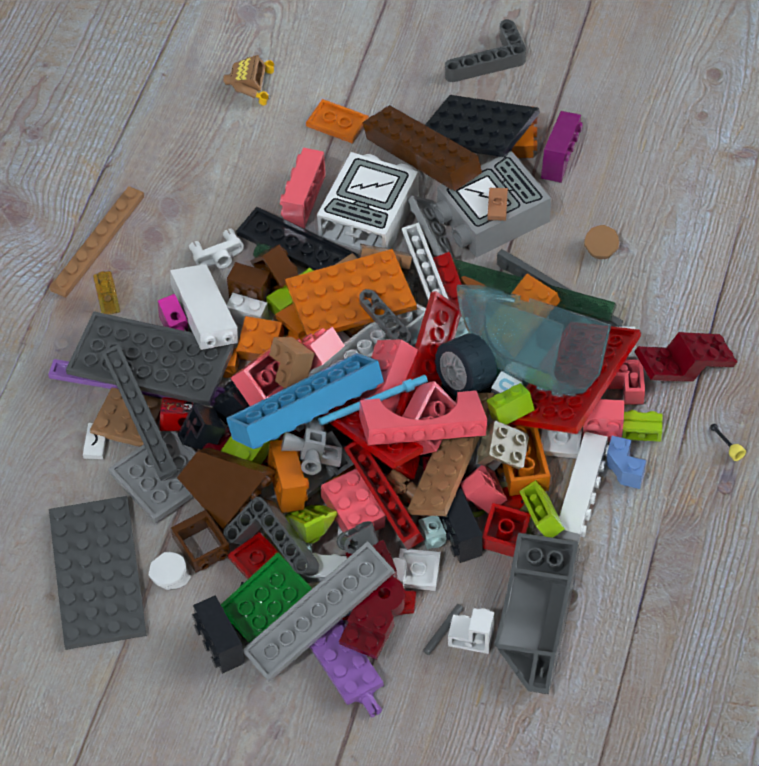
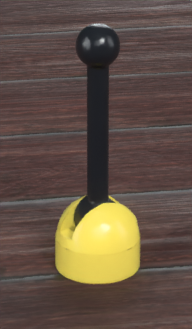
M711 424L710 429L715 431L730 447V457L734 461L742 459L746 454V450L739 444L732 445L719 431L717 424Z

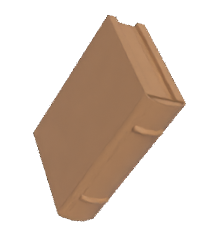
M360 243L361 248L358 257H365L389 249ZM393 250L400 267L410 269L412 256L407 252Z

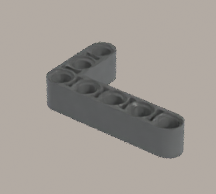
M509 19L500 22L499 38L503 45L502 47L447 60L445 62V79L449 82H457L524 65L526 62V46L515 23Z
M255 497L224 530L223 534L227 542L242 545L263 527L296 573L314 576L319 570V563L272 500Z

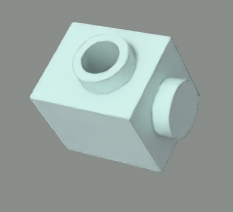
M429 516L418 520L419 531L425 539L423 541L427 550L439 548L446 544V532L438 516Z

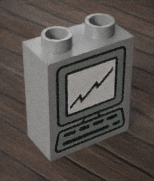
M512 151L505 158L498 157L481 165L482 173L456 191L449 189L443 184L437 186V203L433 204V211L437 220L441 224L448 222L452 227V235L456 244L460 248L467 246L475 257L485 254L550 222V196ZM489 188H508L506 221L488 220Z

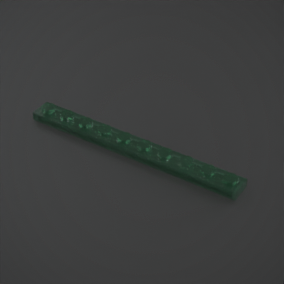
M453 259L460 281L461 277L466 276L494 291L511 295L523 279V277ZM543 283L557 292L561 300L557 307L611 322L616 308L615 302Z

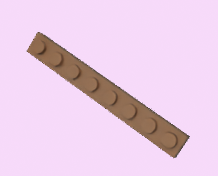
M130 186L126 188L50 285L52 292L65 298L69 295L142 201L144 192Z

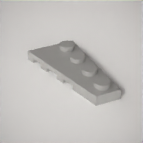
M412 195L407 199L410 204V210L415 214L418 220L417 223L420 224L425 234V239L432 248L433 255L437 257L449 251L451 253L447 239L442 236L444 232L443 226L438 223L433 211L434 200Z

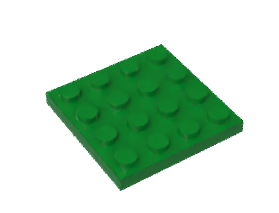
M276 553L221 603V606L229 621L251 643L311 591L312 588L279 553Z

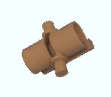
M392 470L386 479L410 515L408 511L409 505L406 503H411L418 486L402 473Z

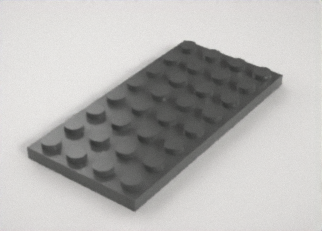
M94 311L69 361L66 373L72 376L116 385L101 352L119 344L141 391L210 406L236 346L234 343L201 350L192 332Z
M122 496L49 509L65 650L147 636L128 497Z

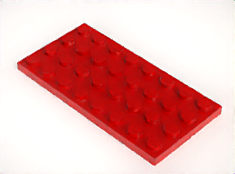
M571 321L526 387L530 392L534 411L509 424L578 434L640 339V330Z

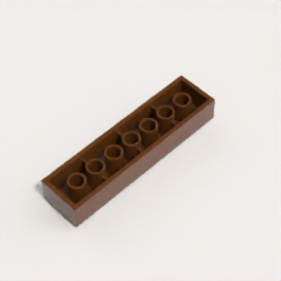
M390 105L362 122L367 140L453 191H456L482 173L478 155Z

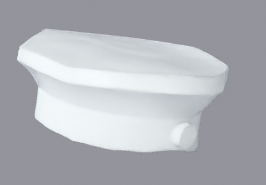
M164 552L151 562L149 577L155 584L166 590L181 588L191 578L184 557L177 553Z

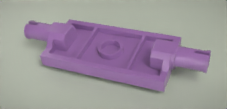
M341 619L313 643L310 649L345 703L349 705L353 702H359L364 705L370 717H375L374 712L378 715L382 709L373 696L377 689L384 686L383 681L366 655L339 645V639L346 628L345 623Z

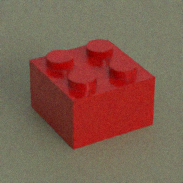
M492 503L482 536V548L514 557L518 533L526 534L531 517L530 513Z

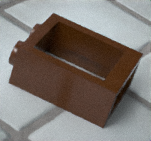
M206 509L171 527L173 540L195 573L206 570L210 565L226 559L230 553L229 543ZM207 528L219 547L195 559L183 540Z

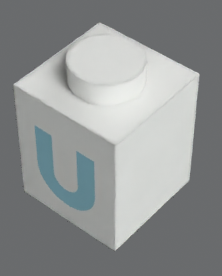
M501 371L492 386V390L499 394L514 385L522 384V382Z

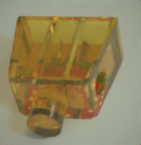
M101 271L98 274H94L93 279L101 313L109 315L119 313L120 308L111 271ZM110 295L111 300L105 301L104 297Z

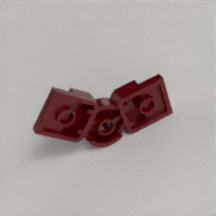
M384 540L378 541L373 547L394 569L395 573L352 610L347 619L348 624L339 639V645L376 660L395 626L393 616L399 615L406 603L404 586L397 579V569ZM346 552V559H348L352 554ZM384 595L389 596V597L386 598V599L380 598V597H382V596H384Z

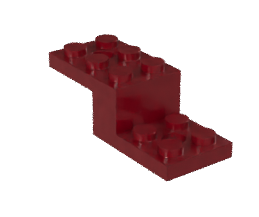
M678 332L667 347L638 346L634 351L650 380L694 382L706 366L734 367L738 363L721 334Z

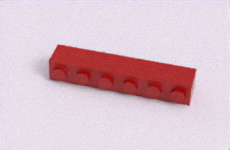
M355 441L344 447L406 549L409 550L425 540L371 453Z

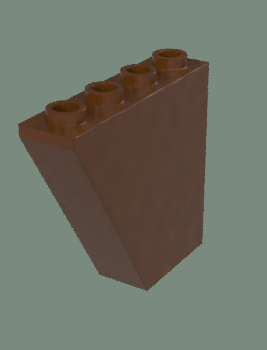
M208 447L195 453L177 479L200 505L206 509L222 529H225L255 497L262 495L261 491L272 483V477L276 471Z

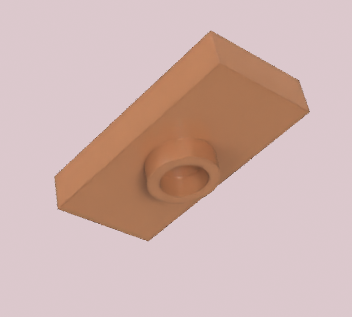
M489 188L488 220L506 221L508 188Z

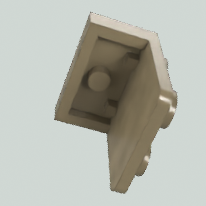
M493 421L487 426L486 436H480L482 440L477 451L479 456L477 463L485 466L495 459L517 469L523 468L528 445V434L498 421Z

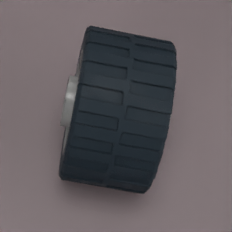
M467 333L447 341L437 348L435 355L436 371L443 386L453 396L457 397V392H480L491 387L495 382L497 376L495 357L491 348L480 336L474 333Z

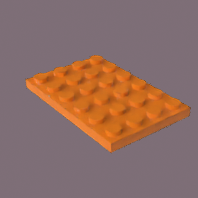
M393 249L285 279V284L306 336L310 333L314 335L321 328L326 330L333 327L337 333L375 322L359 302V295L365 289L373 290L395 315L417 310V304ZM376 309L374 313L376 315H383L385 311L383 309Z

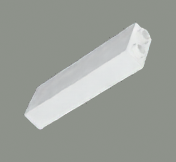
M202 264L170 270L171 287L200 349L238 343L237 326L207 265Z

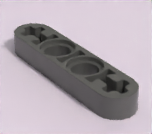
M363 290L359 295L360 305L391 340H399V335L402 338L406 337L405 342L411 344V333L373 290ZM376 309H383L385 313L383 315H376L374 311ZM394 322L396 327L390 329L386 327V324Z

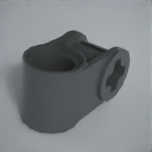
M372 522L360 523L356 527L341 533L337 537V546L353 554L367 541L372 546L378 543Z

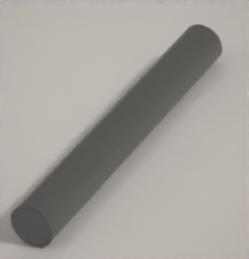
M460 604L454 607L423 649L425 654L430 655L448 631L453 615L459 616L464 608Z

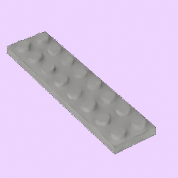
M367 541L243 649V652L267 681L270 682L395 573L394 569Z

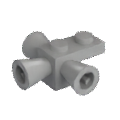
M318 420L305 423L304 438L288 432L284 433L281 451H301L300 459H303L301 469L304 473L309 475L319 473L321 471V463L340 467L342 448L325 444L326 432H323L324 425L321 426Z

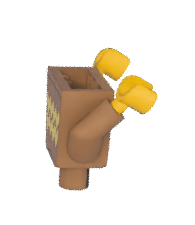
M259 55L247 57L234 63L231 74L224 75L223 81L225 85H232L236 92L243 93L252 98L257 97L259 98L258 102L260 105H266L269 98L268 93L265 91L258 93V91H261L264 72L268 74L274 73V62L272 60L264 62L260 59Z

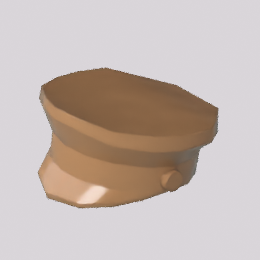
M606 225L591 228L584 239V246L590 255L596 259H607L619 249L620 242L616 231Z

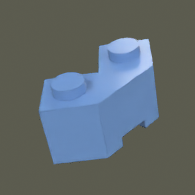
M612 436L607 451L606 465L610 470L612 469L621 485L640 489L645 474L646 460L629 456L630 439Z

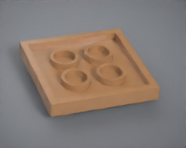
M111 387L90 428V433L103 436L106 439L141 447L144 445L119 389ZM143 395L157 424L160 418L162 399Z

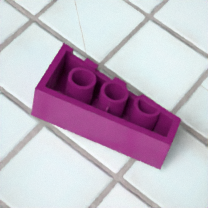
M560 111L544 148L541 179L562 183L571 153L574 151L575 142L578 141L579 133L582 132L583 122H581L580 114Z

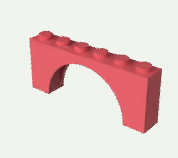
M477 391L457 392L456 406L452 411L444 416L428 420H415L396 415L382 404L380 398L360 400L359 417L368 445L486 436L487 417Z

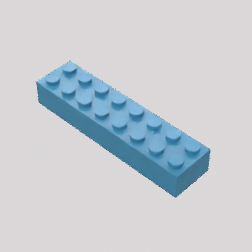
M356 353L226 418L232 439L252 449L260 448L263 446V443L275 440L281 434L293 431L303 423L311 422L314 417L326 414L334 407L344 405L349 399L357 398L367 390L377 388V385L384 382L378 360Z

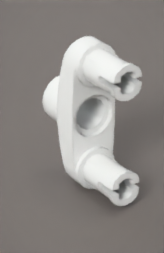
M229 229L230 234L227 230L223 232L226 242L203 250L201 244L198 241H194L195 245L192 242L189 245V249L192 251L193 259L197 265L206 264L210 266L216 264L218 268H226L231 264V258L243 250V243L236 237L234 230Z

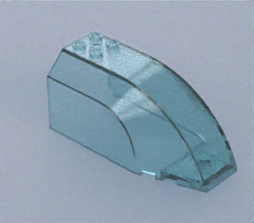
M457 285L459 307L468 333H474L486 341L492 350L497 368L500 371L519 380L536 385L538 390L552 391V395L563 397V394L575 396L576 394L585 393L600 375L611 328L610 324L539 300L530 299L529 302L520 300V295L506 294L504 291L483 285Z

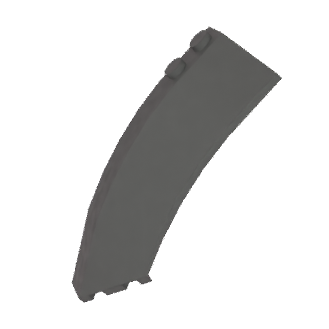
M518 533L508 588L494 645L527 691L549 695L568 617L580 547L579 542Z

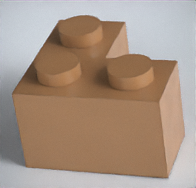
M274 337L269 355L280 363L275 381L286 389L308 378L315 353L293 337Z

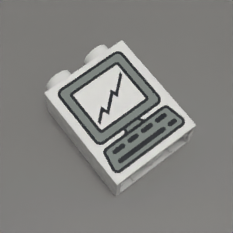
M351 152L317 214L319 236L331 242L358 250L361 248L360 243L391 249L411 211L407 199L412 195L417 197L419 195L418 171L413 170L406 164L394 165L381 161L372 154L360 155Z

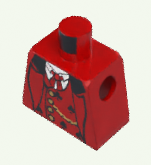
M163 397L160 412V431H179L193 406V402Z

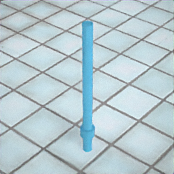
M426 375L413 380L408 379L403 381L401 385L367 399L380 398V401H383L404 391L410 392L415 387L428 382ZM360 401L318 418L319 424L322 426L358 411Z

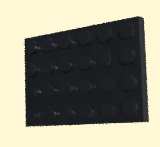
M449 95L425 126L473 153L505 158L538 117L540 111L538 107Z

